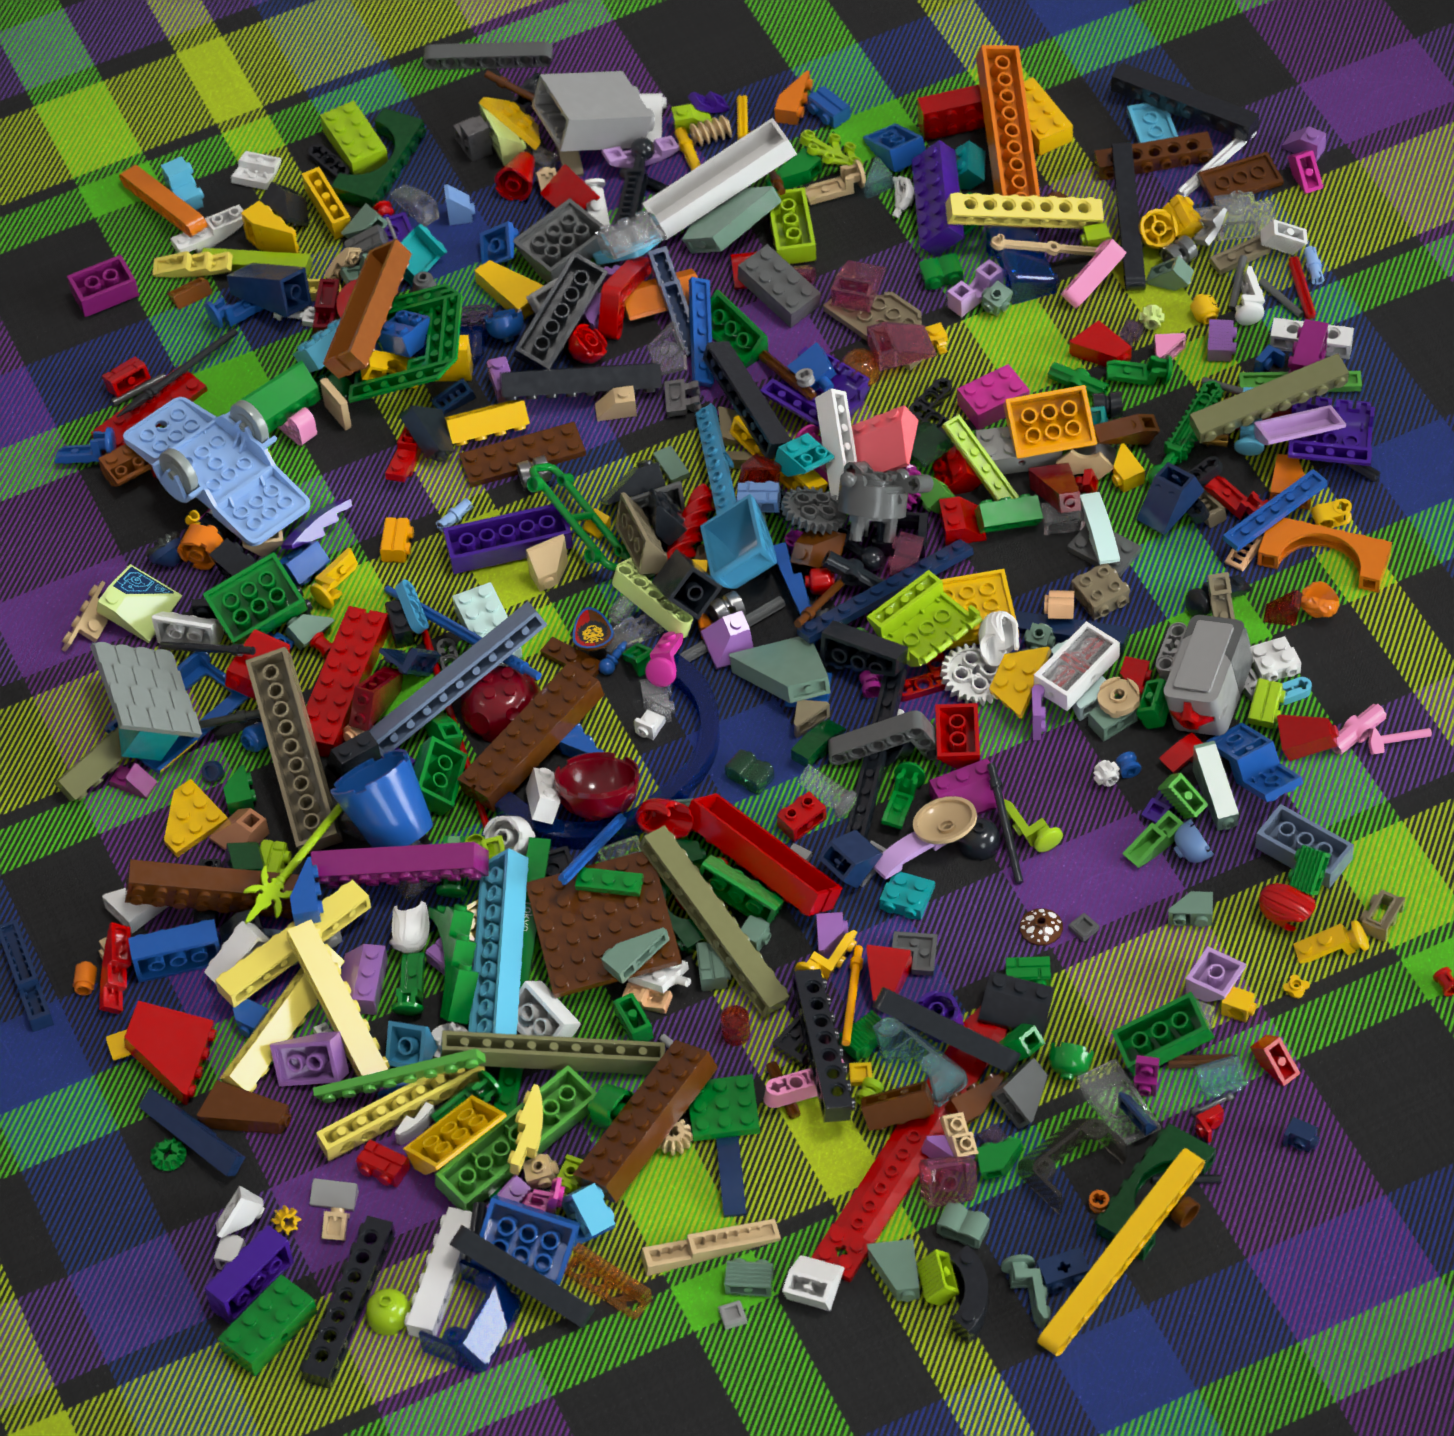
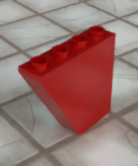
M138 1001L124 1036L125 1048L182 1104L187 1105L189 1099L195 1096L197 1089L195 1083L197 1079L202 1077L204 1068L202 1063L204 1060H208L210 1048L208 1047L210 1042L215 1041L217 1030L214 1029V1020Z

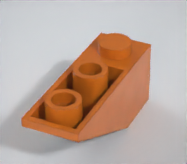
M810 71L802 74L778 96L774 109L775 122L798 125L799 119L803 118V106L808 103V90H812L813 79H810Z

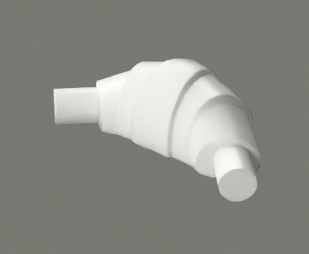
M902 176L891 179V183L895 187L896 206L892 216L898 219L902 211H905L908 206L912 205L915 199V191L911 180Z

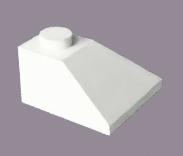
M239 1186L216 1222L217 1236L222 1238L252 1224L255 1218L259 1219L265 1209L263 1207V1199Z

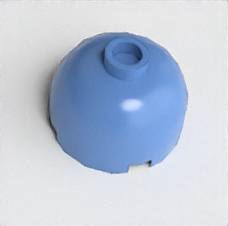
M1189 819L1178 827L1175 832L1174 840L1177 846L1174 847V850L1180 859L1185 857L1192 863L1203 862L1212 857L1214 853L1211 850L1209 852L1206 851L1210 847L1195 825L1190 826L1193 824V821Z

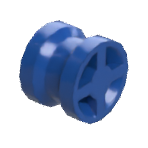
M1125 752L1116 759V764L1121 768L1120 773L1123 778H1132L1141 771V765L1139 762H1136L1137 757L1134 752Z

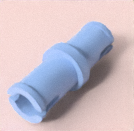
M1308 246L1303 250L1307 261L1306 269L1310 272L1312 284L1319 285L1324 282L1321 271L1322 263L1318 259L1316 248L1313 247L1312 249V246Z
M464 498L457 506L450 508L447 514L436 522L437 528L443 532V528L460 522L462 516L473 509L472 503Z

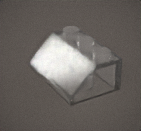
M646 210L637 212L633 218H622L618 220V224L613 226L611 224L602 226L600 231L595 232L602 255L614 260L667 239V236L655 215Z

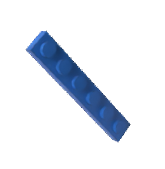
M691 277L689 279L692 381L698 380L699 386L711 388L714 384V377L703 360L706 345L708 342H712L710 280Z
M1312 469L1223 534V540L1238 552L1324 489L1328 481Z

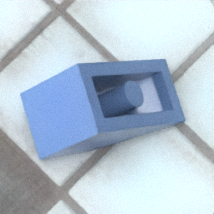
M444 185L449 224L472 223L475 206L474 203H470L469 195L450 185Z

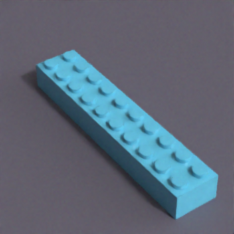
M509 848L489 859L488 876L481 877L479 884L475 937L476 948L473 970L479 972L469 1017L468 1032L517 1034L529 858Z

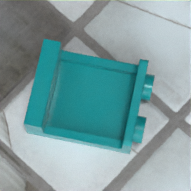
M422 224L413 228L401 241L412 253L409 265L403 275L404 279L412 286L414 276L417 273L428 272L447 252L444 245L430 234L429 229Z

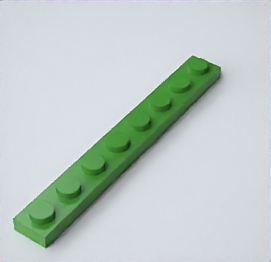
M475 1048L314 1087V1096L324 1103H331L336 1101L337 1098H352L361 1092L373 1093L376 1089L382 1087L394 1088L397 1084L403 1082L414 1083L420 1078H435L437 1074L456 1073L461 1068H476L478 1064L486 1063V1058L483 1052Z

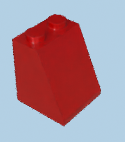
M255 629L244 643V646L255 647L256 653L254 655L235 656L226 669L225 686L256 700L246 660L282 647H286L290 653V644Z

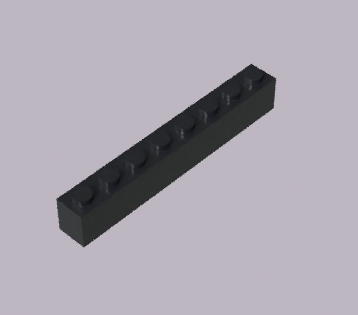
M1121 63L1111 76V91L1147 103L1237 139L1248 142L1258 129V113L1128 64Z
M729 341L708 342L703 360L766 460L775 459L778 447L791 441V437L787 434L784 426L780 423L775 412L771 409L768 401L764 398Z
M660 363L499 372L501 397H506V401L518 400V396H526V399H538V395H546V398H557L558 394H566V397H576L578 393L585 392L586 396H594L599 391H605V394H607L613 388L633 386L634 393H637V389H645V392H657V388H662Z

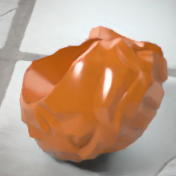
M1322 581L1312 582L1309 586L1305 587L1299 600L1302 609L1315 618L1332 617L1340 606L1336 592L1327 583Z

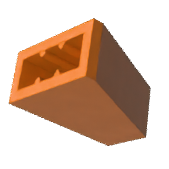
M1277 454L1270 490V500L1304 476L1299 459L1288 458L1287 454ZM1311 498L1298 508L1310 510Z

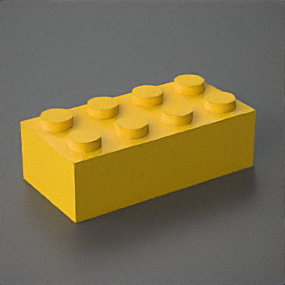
M1033 77L1024 81L1034 150L1041 156L1072 142L1073 125Z

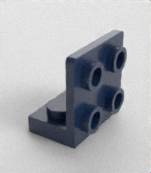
M380 648L378 651L384 656L383 659L386 662L395 664L398 667L397 670L407 676L409 674L418 677L421 675L430 676L441 657V654L437 651L412 648L408 654L403 650Z

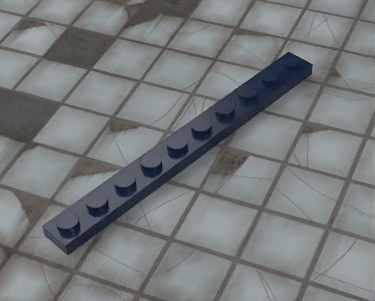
M959 539L805 623L800 628H797V635L811 644L821 638L822 632L833 620L843 624L850 623L884 604L929 570L934 575H937L974 554L973 547Z

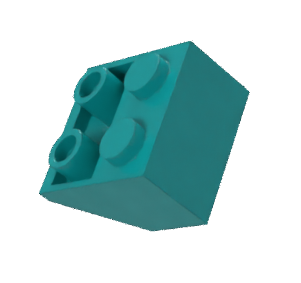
M967 141L955 150L960 190H971L985 180L986 152L971 141Z
M806 433L778 447L774 466L789 477L805 474L833 460L835 456L811 435Z

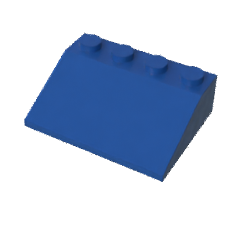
M494 1195L491 1197L480 1236L560 1286L581 1223ZM473 1259L471 1260V1263H472V1264H475V1265H478V1266H482L481 1264H479L478 1262L474 1261Z

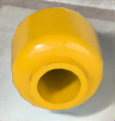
M1204 294L1195 296L1190 309L1196 321L1209 324V319L1216 320L1219 314V307L1214 297Z

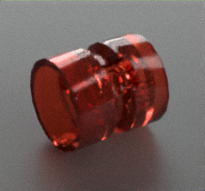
M732 1005L725 1008L721 1013L722 1037L726 1043L740 1046L750 1038L749 1013L742 1006Z

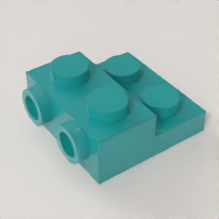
M904 872L891 876L889 883H886L879 899L880 909L887 913L903 915L908 919L921 920L935 888V881Z

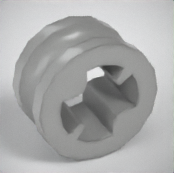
M809 368L801 369L795 375L800 387H809L815 382L813 371Z

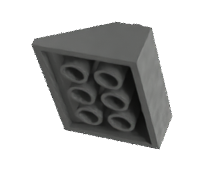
M569 198L517 236L513 242L516 249L539 277L549 283L559 277L573 252L590 260L593 258L594 253L604 250L610 245L609 229Z

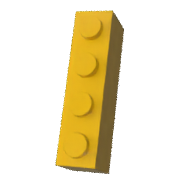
M320 167L302 173L304 189L335 239L343 237L344 235L341 232L350 223L351 219Z

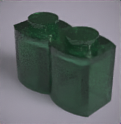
M740 749L725 765V775L735 783L743 785L753 794L760 795L774 779V769L770 763L757 760L752 752Z

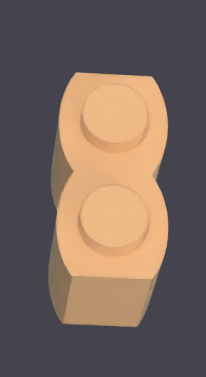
M1049 590V595H1045L1044 614H1048V619H1073L1074 591Z

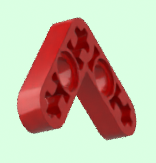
M943 652L937 653V656L926 664L929 673L905 680L904 690L907 693H902V702L945 690L946 684H941L942 679L940 680V678H943L940 676L941 666L933 667L931 665L934 661L944 662ZM920 683H927L929 687L921 689L918 685Z

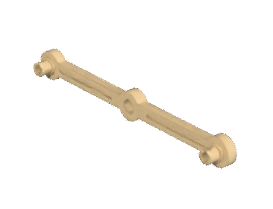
M1003 234L993 237L990 245L996 250L1008 248L1043 251L1052 256H1056L1058 253L1095 256L1094 252L1097 247L1063 245L1055 241L1040 243L1006 240Z

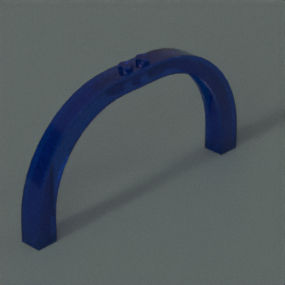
M677 652L674 655L677 670L676 678L672 684L681 690L694 705L700 718L701 731L696 748L685 765L648 799H688L711 769L720 742V722L715 695L698 669ZM510 791L495 804L497 817L519 816L529 823L532 831L535 833V838L551 839V846L557 848L568 846L569 849L584 850L615 818L594 822H571L554 819L553 824L532 820L529 805ZM642 803L623 814L624 817H627V822L603 847L628 841L644 833L636 821V812Z

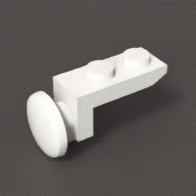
M600 178L585 180L588 186L600 196L599 200L593 199L587 203V212L609 229V233H611L603 191L606 182Z
M1248 266L1241 284L1243 293L1241 302L1243 306L1237 305L1235 307L1236 321L1240 325L1245 326L1255 324L1262 319L1264 315L1263 304L1265 302L1263 292L1257 282V276L1254 274L1252 266Z

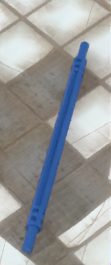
M389 585L384 588L386 594L396 600L399 599L394 588ZM421 603L426 618L472 645L482 639L481 636ZM511 654L503 661V663L519 673L527 674L535 680H540L542 677L540 672L531 668L527 662Z

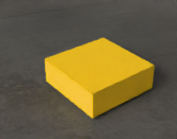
M871 1062L849 1063L851 1086H861L864 1078H872Z

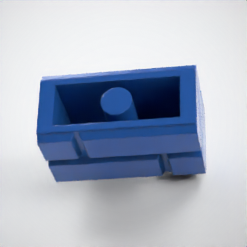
M822 86L817 92H813L808 96L809 112L820 117L825 125L829 124L836 129L842 122L844 123L850 119V106L825 86Z

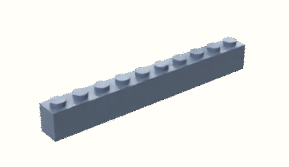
M529 601L369 730L379 744L380 754L383 758L384 753L395 750L547 626V623Z

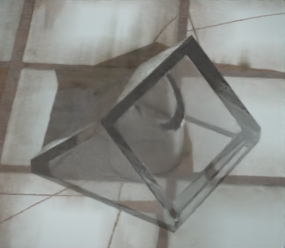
M672 321L647 346L653 363L661 364V376L688 369L686 350L676 323Z

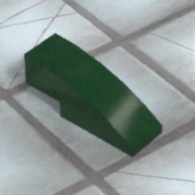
M830 719L821 722L806 733L791 749L792 760L809 769L818 758L822 760L827 754L828 740L844 734L846 728Z

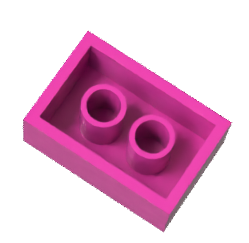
M1007 364L957 388V404L974 426L980 430L1005 418L1003 407L1005 399L1030 395V390L1011 366Z

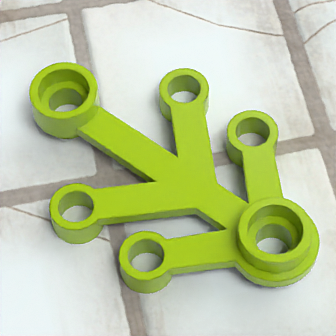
M804 130L801 133L799 142L804 146H808L807 153L810 155H822L824 163L850 166L853 165L854 160H859L863 166L861 159L855 156L856 145L854 143L846 142L843 150L847 153V156L842 153L839 145L840 135L830 134L828 142L831 146L818 140L815 133L811 130Z

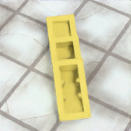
M186 251L154 258L153 276L172 278L199 277L231 272L233 255L229 251L214 255L208 251L191 255Z

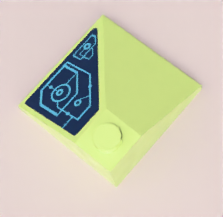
M130 564L109 585L98 600L97 612L147 643H150L155 636L152 616L162 611L172 612L181 600L182 595Z

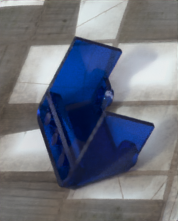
M460 1259L459 1267L462 1280L475 1285L479 1291L486 1294L466 1330L456 1326L450 1327L444 1332L442 1338L420 1330L419 1338L423 1352L472 1372L481 1373L489 1368L520 1312L521 1299L494 1272Z

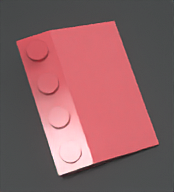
M903 405L852 425L857 462L865 461L874 471L884 473L888 470L895 471L909 466L919 420Z

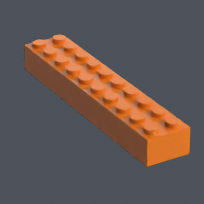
M981 45L976 55L994 193L1001 196L1036 195L1040 197L1019 46ZM999 226V227H1017V226Z

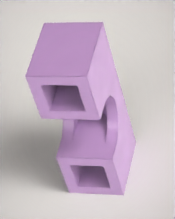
M987 260L975 270V278L969 286L961 280L947 291L948 307L963 317L982 302L981 295L987 287L991 288L997 280L1004 284L1003 269L992 260Z

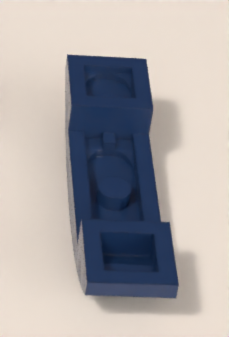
M739 1136L718 1138L716 1142L724 1218L746 1216Z

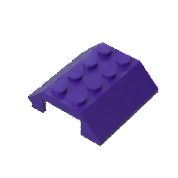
M806 346L798 353V357L808 349ZM826 353L836 372V375L830 379L834 384L833 389L846 392L851 417L861 407L870 388L868 386L870 378L860 372L855 373V369L843 362L840 363V360ZM772 378L760 390L767 398L820 429L816 397L811 401L806 399L783 379L778 382ZM821 387L815 391L817 396L824 393Z
M1311 397L1304 403L1292 405L1291 414L1329 405L1332 406V398L1316 397L1315 404H1311ZM1336 399V406L1332 407L1346 423V427L1289 440L1288 458L1371 466V441L1375 407H1371V402L1357 401L1355 409L1352 408L1353 400Z

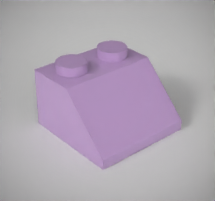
M1207 946L1186 977V993L1192 992L1196 998L1204 1002L1225 999L1246 968V964Z

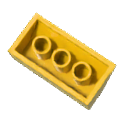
M520 398L445 417L452 444L456 443V446L468 444L467 440L474 438L475 441L487 439V435L493 433L495 436L506 434V430L514 428V431L526 429L525 425L530 424L525 402Z

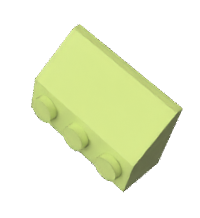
M479 104L482 119L489 123L492 130L490 136L493 140V147L505 166L520 152L526 150L525 142L519 139L518 135Z

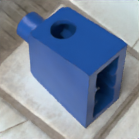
M817 342L788 365V368L794 374L804 368L811 369L815 382L810 387L815 391L820 387L824 392L834 388V384L830 379L836 375V372L824 349Z

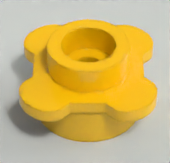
M1291 975L1290 981L1283 985V990L1288 992L1293 998H1301L1305 990L1309 989L1310 984L1308 981L1301 980L1298 975Z

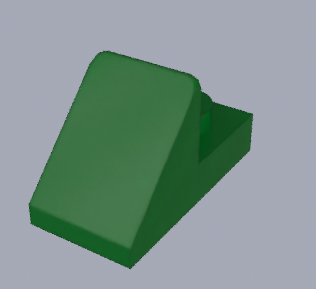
M637 642L622 652V657L633 665L637 675L641 677L646 674V666L651 660L650 653L653 649Z

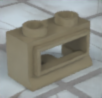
M1382 889L1378 895L1373 894L1369 906H1371L1369 911L1364 910L1360 918L1365 933L1386 942L1390 925L1394 926L1397 921L1398 912L1402 913L1404 911L1405 897H1398ZM1382 903L1389 907L1381 921L1378 922L1373 920V917Z

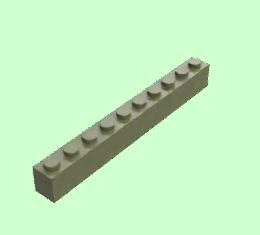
M663 826L645 835L639 848L763 1018L784 1007L790 997L787 989L780 984L775 977L774 971L764 962L761 953L753 947L749 937L739 928L736 919L728 913L722 900L717 898L711 885L701 876L698 867L693 865L686 851L676 842L673 833L668 831L666 826Z
M443 1030L440 1044V1057L477 1048L485 1054L486 1063L478 1064V1066L563 1070L569 1065L574 1071L649 1075L665 1054V1043Z

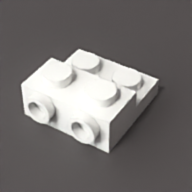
M1285 636L1250 647L1253 656L1252 667L1258 678L1262 677L1269 681H1276L1301 673V661L1294 647H1290Z

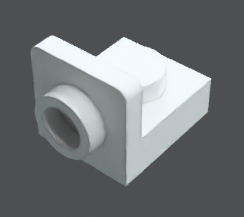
M647 709L641 719L636 718L634 720L635 733L641 737L654 740L666 723V718Z

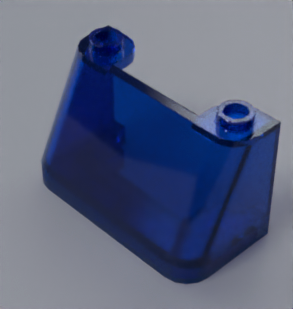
M993 225L986 227V251L989 256H995L999 266L1003 269L1005 285L1013 291L1010 301L1012 305L1057 293L1059 278L1057 273H1053L1043 251L1008 248L996 250L990 245L992 238L998 236V234H1003L1006 240L1039 242L1036 231H1033L1031 228Z

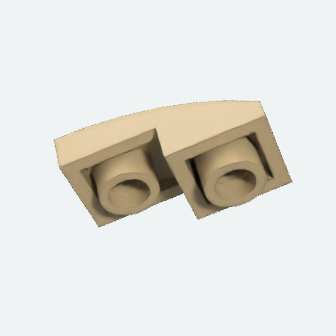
M347 247L341 251L331 262L324 276L328 279L342 280L340 275L341 268L355 266L362 249Z
M963 1112L942 1116L940 1122L955 1157L961 1158L978 1154L973 1132L968 1131Z

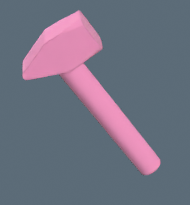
M1372 728L1368 741L1371 755L1384 753V744L1431 737L1432 733L1431 729L1427 728L1380 736L1377 729Z

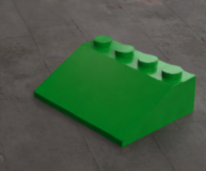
M274 552L203 593L204 598L232 644L244 645L253 630L256 629L267 634L293 617L308 610L305 600Z

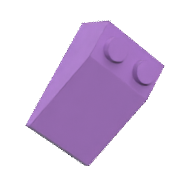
M340 1031L316 1033L270 1044L279 1086L334 1083L341 1081L349 1073Z

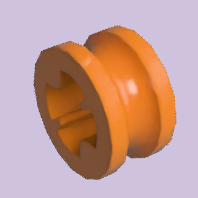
M1102 1190L1093 1191L1089 1196L1090 1209L1095 1213H1104L1107 1210L1108 1194ZM1095 1199H1098L1099 1201L1103 1200V1204L1100 1205L1099 1202L1095 1203Z

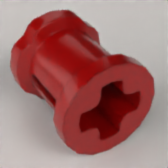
M318 632L313 636L309 645L312 648L315 647L322 654L321 656L326 659L333 643L324 637L325 634L323 632Z
M1444 967L1433 975V980L1439 983L1443 989L1442 993L1444 996L1449 997L1454 995V977L1451 974V969Z

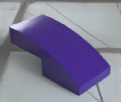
M692 91L688 96L696 110L709 113H721L730 110L723 96L711 91L706 96Z
M1159 791L1155 798H1151L1141 816L1156 824L1168 810L1173 812L1175 806H1172V803H1169V800H1166L1164 794H1161V791Z

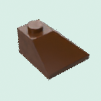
M809 530V532L804 531L794 544L790 562L806 569L825 568L821 564L829 550L841 556L846 534L832 531V534H829L825 531L824 535H822L820 531H817L816 534L812 530Z

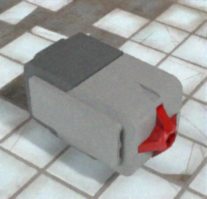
M1196 615L1190 619L1187 627L1184 623L1176 622L1168 628L1156 660V668L1159 678L1166 681L1164 695L1173 725L1177 730L1220 736L1227 732L1253 663L1250 649L1251 644L1247 629L1242 621Z

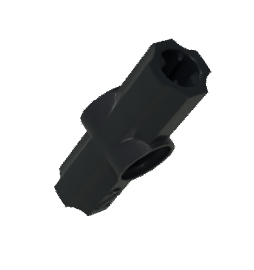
M831 550L826 553L821 564L823 567L842 576L843 583L848 586L858 585L868 590L884 581L881 577L864 569V565L860 560H847Z

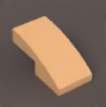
M630 982L627 983L623 996L633 993L642 1009L666 1014L673 997L669 990L661 993Z

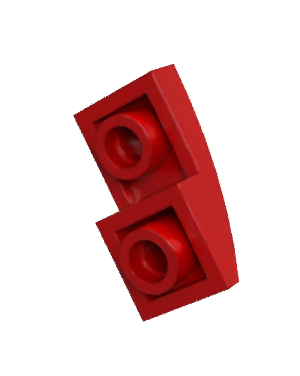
M1190 733L1168 749L1159 759L1173 774H1176L1189 761L1193 762L1194 745L1202 744V742L1193 733Z

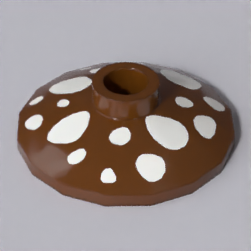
M1045 908L1028 911L1020 922V933L1023 938L1030 944L1037 946H1047L1056 942L1063 932V922L1059 915Z

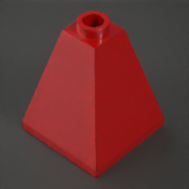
M867 945L873 1003H875L882 987L897 994L900 993L912 970L913 959L911 950Z

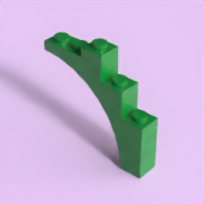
M455 904L454 907L437 905V908L429 907L428 915L439 930L444 950L445 983L440 1017L450 1022L468 1024L479 972L472 969L476 942L469 939L474 913L468 911L467 906Z

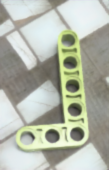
M632 558L619 563L615 570L612 585L668 632H675V634L683 633V638H686L689 634L693 616L667 600L649 580L656 573L639 574Z

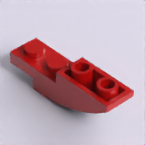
M406 426L397 441V451L385 472L387 480L405 482L408 476H412L420 457L421 449Z

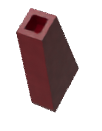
M384 666L355 686L349 726L369 731L400 693L404 674L400 673L397 669Z

